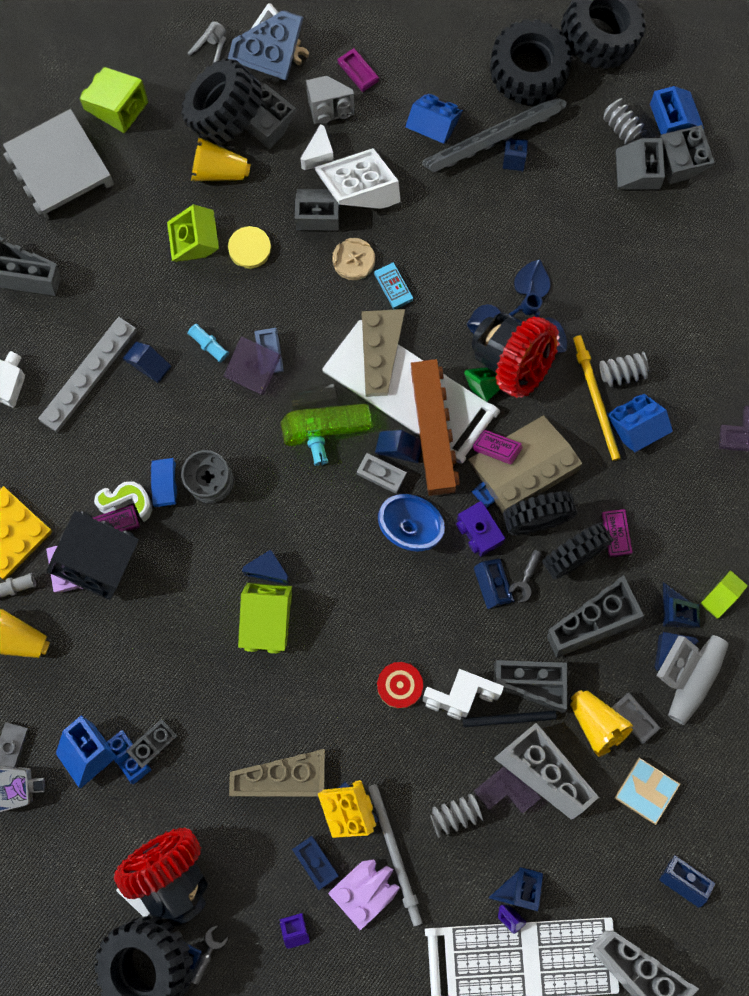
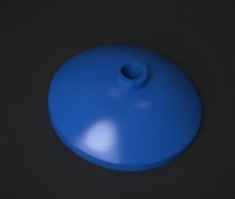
M409 494L392 496L382 504L378 513V523L383 534L392 543L406 550H429L440 542L444 534V521L439 511L430 502L418 496Z

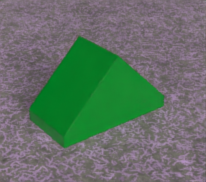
M488 368L465 370L464 374L471 391L487 402L500 390L496 380L497 373Z

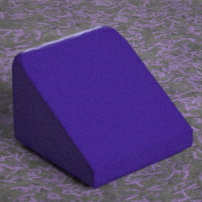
M501 905L499 907L498 918L512 933L516 934L526 925L527 922L513 907L509 905Z
M303 913L279 919L283 940L287 949L310 942Z

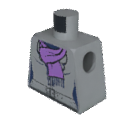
M0 766V812L28 805L33 802V793L45 792V779H32L30 768Z

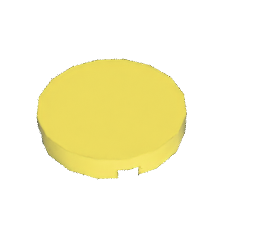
M248 226L240 228L233 233L229 239L228 250L230 258L236 265L252 269L261 266L267 261L271 253V244L269 237L263 230Z

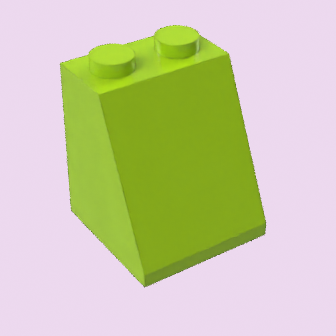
M106 67L94 76L93 82L88 88L83 90L80 98L84 110L124 134L148 103L141 79Z
M247 583L241 593L239 648H244L245 651L255 652L258 649H265L269 653L285 651L292 586Z

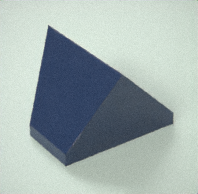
M663 582V627L700 628L699 605L690 602Z
M520 867L518 872L488 898L538 911L543 873Z

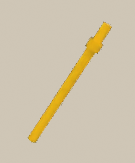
M575 336L573 340L577 350L576 357L578 363L582 365L612 461L619 460L621 457L590 364L591 357L589 351L585 349L582 336Z

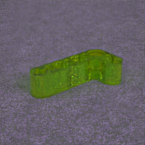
M368 404L292 411L286 414L281 422L286 446L301 444L307 437L362 432L373 428Z

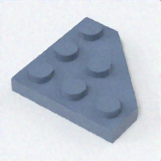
M285 10L275 14L268 20L234 38L228 59L237 60L243 66L284 80L288 79L304 17Z

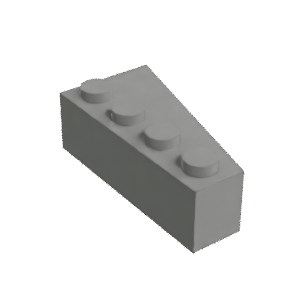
M537 723L494 758L571 820L585 811L599 798Z
M604 931L589 947L594 955L632 996H693L699 990V988L660 964L655 958L641 951L640 948L615 931Z

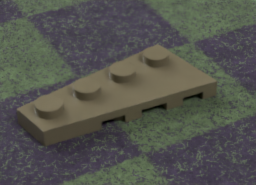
M405 309L362 311L366 397L388 396Z
M325 749L230 772L229 796L318 797V793L325 789Z

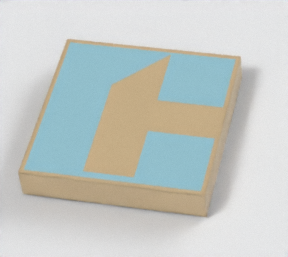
M638 758L614 799L656 825L680 784L641 758Z

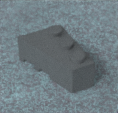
M0 237V288L56 296L61 279L57 264L35 253L31 254L16 244L14 246Z
M496 660L494 664V682L504 686L502 691L562 713L567 710V663Z

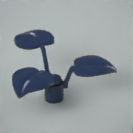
M540 259L527 264L517 273L514 280L515 290L519 294L527 295L521 305L509 313V315L513 316L522 311L526 315L534 314L535 317H539L540 311L538 309L542 305V297L550 289V280ZM482 305L473 312L470 320L467 322V327L474 334L484 319L488 317L494 318L495 315L501 312L493 305ZM545 318L559 330V346L556 349L558 350L557 353H564L567 349V340L562 326L553 318Z

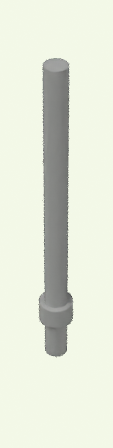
M377 784L371 785L368 788L404 896L402 899L404 907L408 908L413 926L423 924L417 908L419 903L416 894L413 895Z

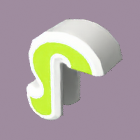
M124 482L118 485L113 494L108 488H104L96 494L94 500L97 508L104 514L135 503L143 522L150 517L152 512L150 497L144 488L135 482Z

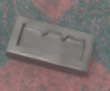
M627 693L611 707L634 726L632 727V733L642 744L660 729L658 724L630 693Z
M5 722L0 736V766L17 767L29 732L28 728Z

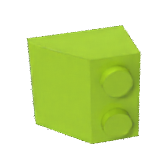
M193 204L167 222L172 261L178 262L206 258L219 249L214 210Z

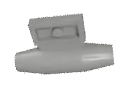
M712 635L701 650L698 651L699 649L686 637L678 636L656 675L669 687L677 689L668 713L672 720L685 725L702 704L721 669L729 645L727 641Z

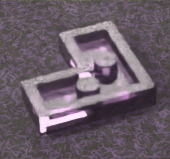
M749 406L743 408L742 427L722 425L720 427L719 449L749 451Z
M502 767L474 790L488 810L506 795L522 814L541 799L535 790L505 767Z

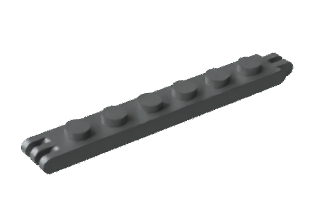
M555 98L551 101L547 100L424 159L423 166L432 172H436L444 167L454 166L458 163L457 161L476 155V152L482 149H489L500 140H508L519 131H527L532 125L549 120L550 116L559 113L561 109L566 107V101L560 98Z

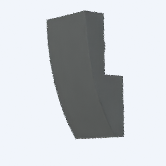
M161 719L126 752L143 768L173 741L177 735Z

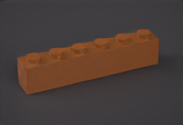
M437 359L411 362V377L428 496L455 493L456 485H459L458 472L453 471V464H456L455 450L450 451L449 443L453 442L452 430L447 429L446 422L450 421L449 409L444 408L443 403L444 400H447L446 388L441 387L440 380L444 379L442 366L438 367Z

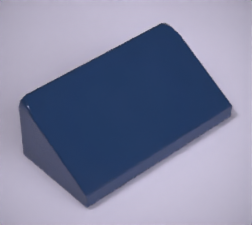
M500 559L483 561L474 566L487 609L514 602L512 593L509 592L510 587Z
M675 855L660 877L662 883L699 908L707 902L715 886L713 881Z

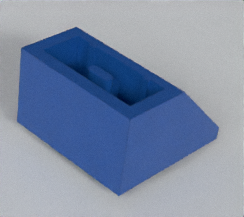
M676 86L654 91L650 106L661 135L700 125L704 129L690 91Z
M427 94L413 103L405 127L445 143L450 138L463 110L458 109V106L454 103H444L439 101L437 96Z
M645 394L636 396L628 403L618 406L613 411L607 413L609 421L623 443L634 452L673 432L667 410Z
M82 715L63 730L56 751V755L79 788L87 784L117 757L96 726Z

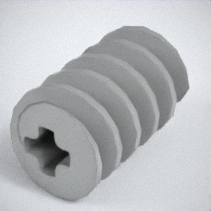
M619 98L606 108L603 119L605 122H609L610 128H614V132L619 134V138L625 140L624 144L627 145L642 139L647 130L641 131L644 124L636 125L639 118L634 117L631 119L634 112L631 110L626 113L628 105L620 106L623 99Z
M644 351L641 356L639 353H635L633 357L626 355L624 360L622 357H617L616 361L609 359L607 364L605 361H600L599 364L602 380L604 383L607 382L610 387H613V380H616L618 385H621L622 378H625L627 384L630 383L631 376L637 382L639 381V374H642L646 380L649 371Z
M472 794L468 795V802L461 797L459 798V806L452 800L450 801V809L444 803L441 805V812L436 807H433L432 815L430 814L438 838L441 837L442 829L448 835L450 834V826L455 831H459V823L468 828V820L476 825L477 817L479 816L483 821L478 803Z

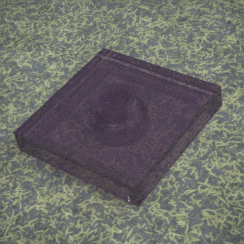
M241 336L223 377L264 395L281 354Z

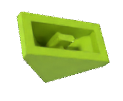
M730 570L700 604L718 619L740 597L748 585Z

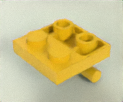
M361 780L353 782V787L325 789L318 793L332 838L366 836L374 831L373 827L376 826L372 814L373 806L369 795L365 793Z

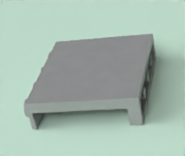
M71 109L3 144L7 151L4 153L9 165H15L16 169L13 172L19 182L24 181L26 184L23 187L28 198H34L36 201L33 203L38 215L43 213L46 220H49L48 212L103 183L106 188L114 185L111 175Z

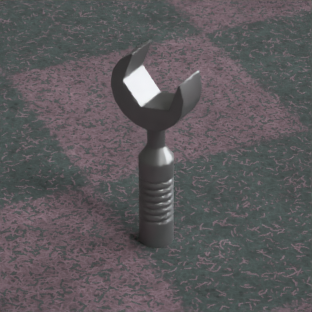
M533 551L524 571L523 581L516 582L509 588V592H512L515 588L521 589L523 598L519 602H524L531 596V588L527 581L532 577L542 553L539 551Z
M218 926L210 928L206 933L205 939L209 948L202 955L193 973V978L190 980L197 985L211 960L210 955L213 949L221 948L227 943L228 937L222 943L213 940L212 932Z

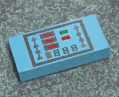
M394 262L374 271L375 277L394 310L413 301V297Z

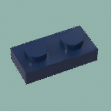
M310 836L292 849L318 890L339 877L313 836Z

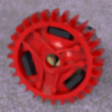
M499 313L494 318L488 317L479 324L472 339V349L474 350L476 360L483 363L484 367L497 373V385L502 391L516 398L528 396L529 392L532 393L534 388L539 387V383L543 381L544 376L548 374L549 368L552 367L551 364L555 360L554 356L558 352L556 348L559 346V330L544 318L534 316L528 318L527 321H521L507 313Z
M172 829L170 832L166 831L163 835H158L153 840L150 839L146 844H142L139 849H135L134 853L128 855V858L123 860L122 864L115 871V883L124 897L127 899L140 898L152 917L167 919L173 926H178L191 920L206 905L203 894L207 889L208 883L195 862L201 853V847L190 829Z

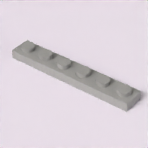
M118 317L38 418L39 421L58 433L136 334L137 329Z

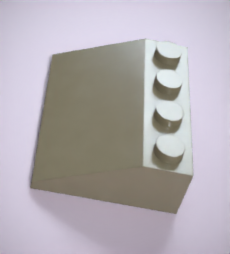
M544 415L506 437L521 443L523 447L512 465L482 453H478L468 459L480 480L484 482L490 495L495 499V503L502 514L508 507L520 504L519 502L523 500L528 501V498L536 497L577 473L582 466V462L570 444Z

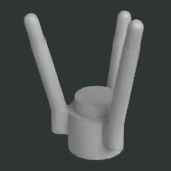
M211 22L203 36L196 42L188 54L192 55L207 40L211 44L219 43L214 62L219 61L223 44L226 41V37L223 36L226 31L225 28L218 22Z

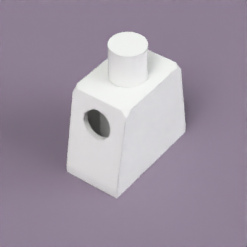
M10 351L5 361L0 360V402L14 408L25 379V374L17 367L21 357Z

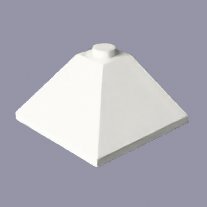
M374 148L315 167L317 174L336 201L341 205L382 209L400 202L399 181Z

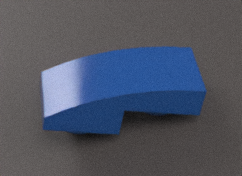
M173 458L152 461L151 488L154 507L176 504V463Z
M123 730L107 741L117 756L114 761L132 784H135L152 770L148 763L141 768L126 752L133 743Z

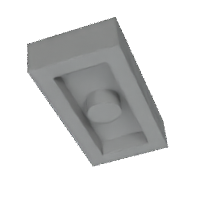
M366 453L356 472L357 475L397 494L407 475V472Z

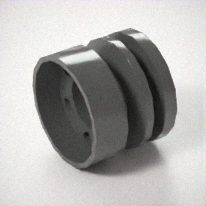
M201 450L190 455L182 466L181 478L183 484L197 500L203 503H216L222 501L230 494L233 488L234 476L231 468L220 454L211 450ZM208 475H212L213 479H211V483L208 484L206 482V480L209 478Z

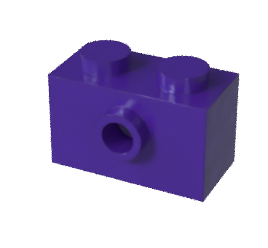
M482 501L458 514L456 525L462 534L466 533L470 540L468 544L474 553L478 552L480 557L504 544L505 537Z

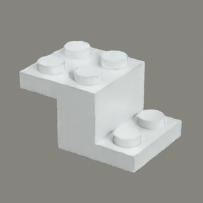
M459 669L450 695L427 687L423 696V702L426 703V707L432 710L439 711V708L448 711V716L460 720L461 717H467L476 693L480 694L479 698L485 701L492 702L493 699L497 701L504 686Z

